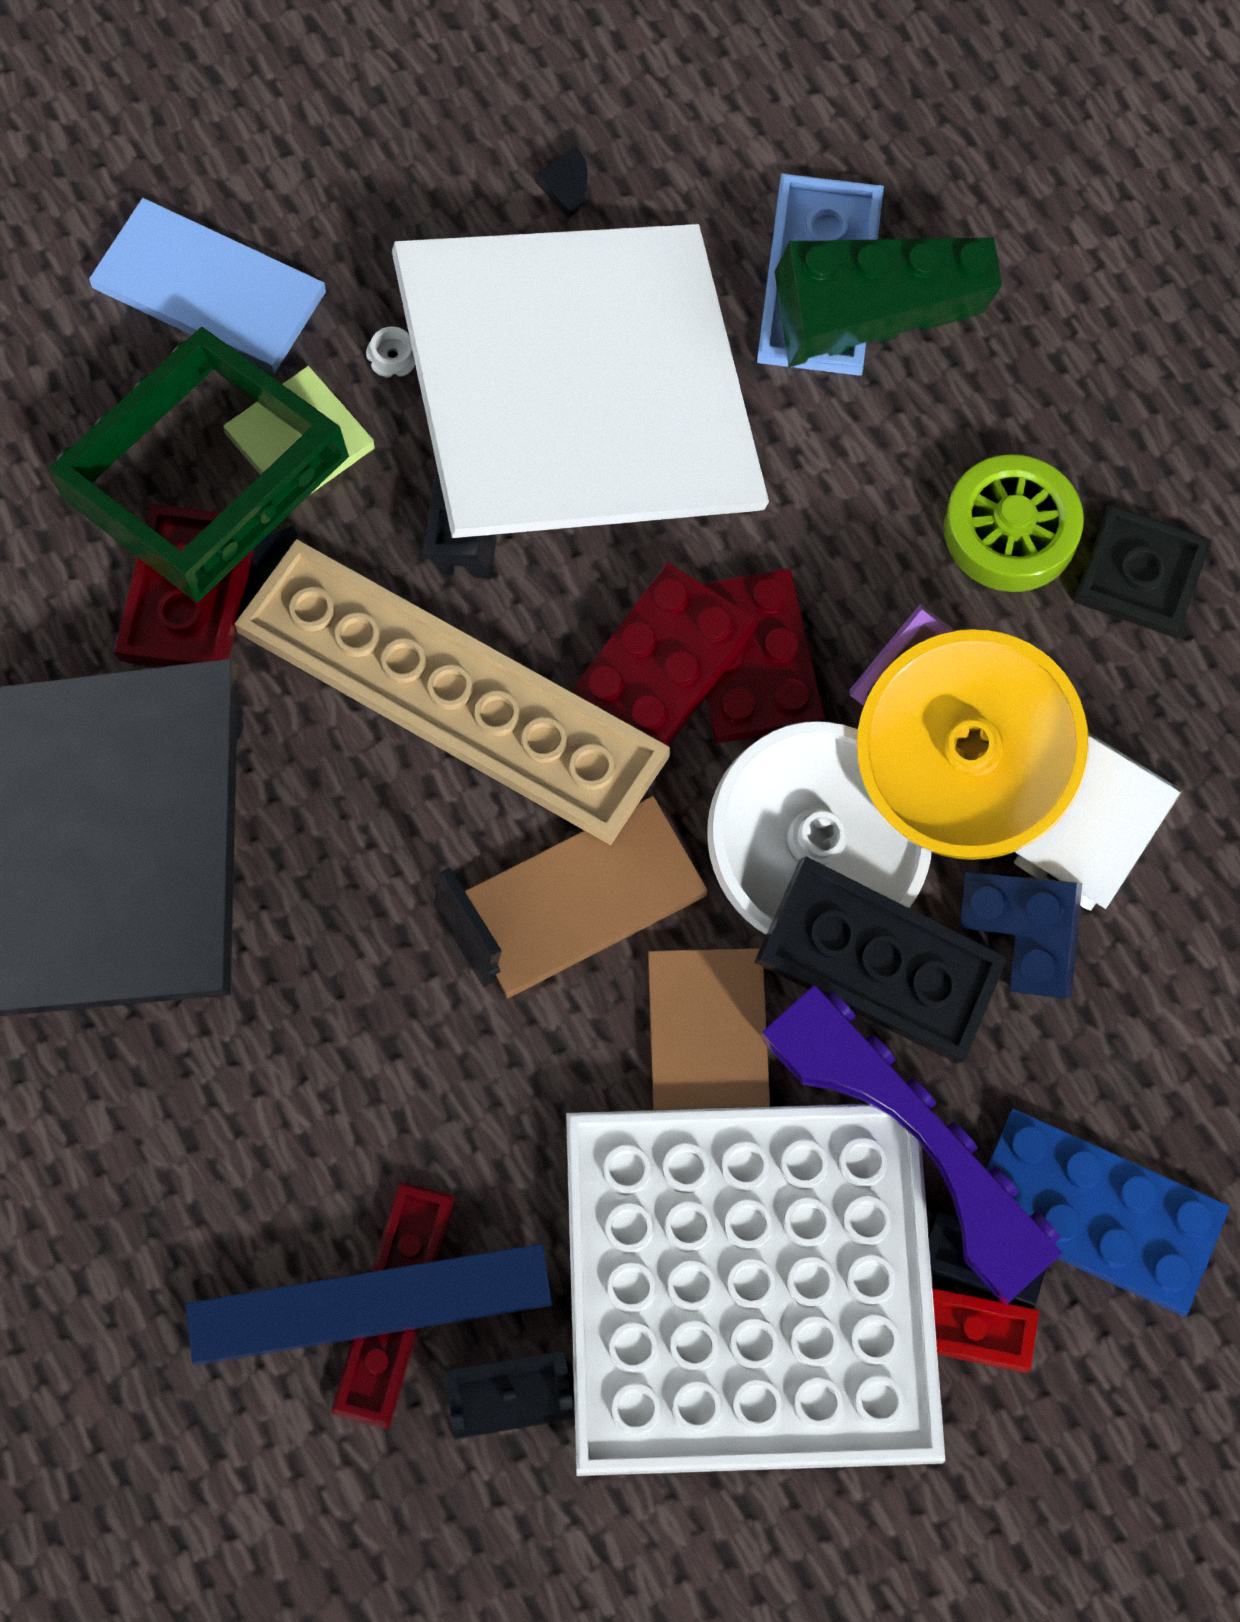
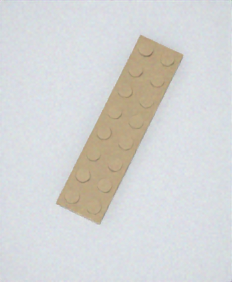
M297 539L235 622L238 634L609 845H612L670 757L669 746Z

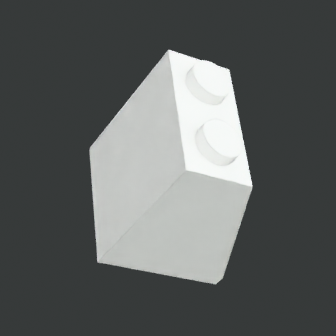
M1088 732V764L1084 780L1073 804L1063 818L1043 837L1016 851L1015 853L1018 856L1014 863L1038 879H1044L1046 874L1049 873L1060 881L1082 883L1080 906L1091 911L1096 903L1105 909L1109 906L1183 790Z

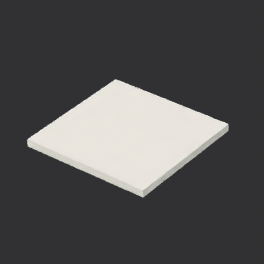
M699 224L394 242L392 255L452 538L751 512L766 508L769 499Z
M869 1104L566 1113L577 1476L943 1464L945 1462L922 1146L894 1119Z

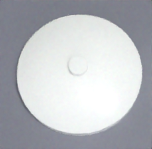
M805 722L775 730L744 750L726 770L716 788L709 811L707 826L708 848L713 870L719 885L734 908L746 921L764 934H767L799 859L805 856L908 908L915 901L924 884L931 860V852L902 836L886 821L872 802L865 788L858 763V729L830 722Z

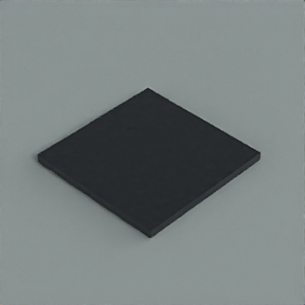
M232 659L0 687V1016L231 995L239 666Z

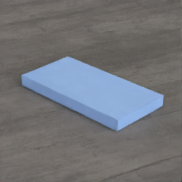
M781 173L757 363L788 367L774 271L789 241L878 239L884 186ZM866 343L852 346L848 352L829 356L826 353L808 358L806 363L793 367L862 376Z
M145 198L141 199L89 278L93 289L190 335H193L201 326L256 366L273 374L279 368L326 293L324 282Z

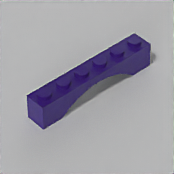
M814 985L762 1032L763 1042L802 1085L831 1089L862 1100L894 1119L919 1142L938 1167L953 1198L962 1231L964 1262L1006 1306L1063 1253L1055 1245L1061 1238L1059 1233L1039 1212L1035 1211L1029 1216L1013 1199L1019 1193L1015 1185L996 1166L987 1171L972 1155L977 1149L974 1141L955 1122H952L947 1127L930 1110L936 1105L935 1100L916 1079L911 1078L905 1083L890 1067L896 1059L889 1049L875 1035L871 1034L865 1039L852 1026L850 1022L855 1018V1015L849 1006L834 991L825 996Z

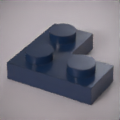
M965 872L960 928L1015 935L1010 992L1065 999L1072 997L1082 883Z

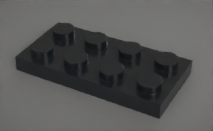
M805 856L799 859L754 963L808 990L815 985L825 996L834 991L849 1006L852 1012L955 1063L965 1062L1008 958Z

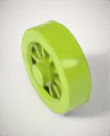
M1017 454L994 456L972 466L956 483L945 513L944 537L949 553L955 563L965 574L978 583L992 589L1007 592L1033 590L1053 581L1071 562L1083 531V507L1072 483L1063 473L1047 462L1031 456ZM1001 482H1017L1014 495L1008 496ZM1025 484L1040 491L1031 500L1023 496ZM985 488L991 500L979 493ZM1050 501H1052L1058 509L1053 511L1038 512ZM1056 529H1057L1056 534H1054V533L1048 531V530H1056ZM988 535V536L985 537L983 540H981L980 537H979V536ZM996 546L1004 548L1003 554L993 549ZM1017 549L1020 556H1012V551Z

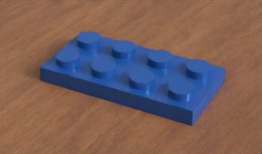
M1012 1108L986 1170L989 1171L994 1166L1000 1169L1019 1191L1013 1198L1029 1216L1035 1211L1039 1212L1056 1229L1061 1238L1055 1245L1063 1252L1057 1259L1181 1316H1186L1189 1313L1230 1206Z

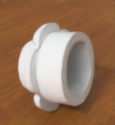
M385 327L374 334L367 346L366 356L369 361H372L371 367L375 373L389 378L393 374L405 376L414 369L415 360L410 336L405 330L398 327ZM395 351L398 355L395 358H390L388 353Z

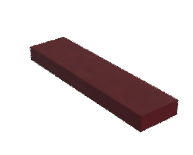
M398 1181L372 1272L438 1261L455 1204V1196ZM419 1329L353 1339L331 1414L390 1430Z

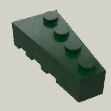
M994 237L789 241L774 271L788 368L804 364L811 357L826 353L829 356L848 352L855 345L877 340L880 343L897 338L899 333L917 328L924 331L984 313L1002 286Z

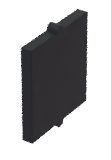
M448 867L439 873L438 883L433 885L436 891L433 906L482 986L486 987L493 983L495 975L501 972L498 963L502 950L453 871Z

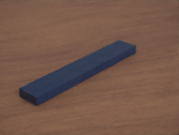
M536 1244L185 1303L192 1364L199 1366L552 1306L543 1244Z

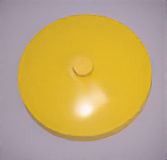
M976 629L958 630L937 635L913 646L893 661L881 674L866 699L861 713L857 736V756L860 773L872 802L886 821L902 836L912 843L942 856L970 860L989 859L1016 852L1032 844L1049 832L1063 818L1073 804L1085 777L1089 756V734L1086 716L1073 684L1063 670L1044 652L1024 640L1005 633Z

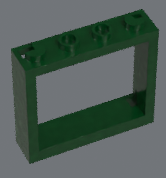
M201 326L187 340L179 343L174 348L172 354L152 373L141 378L133 390L112 410L103 413L95 425L73 446L63 450L57 460L48 468V471L63 500L198 603L349 457L338 424ZM214 370L290 425L302 436L180 551L95 486L93 482Z

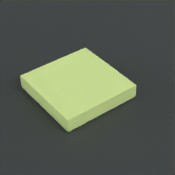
M309 366L283 383L289 390L338 424L346 444L349 457L314 490L316 491L375 448L374 440ZM258 402L223 425L227 437L260 475L302 436V434Z

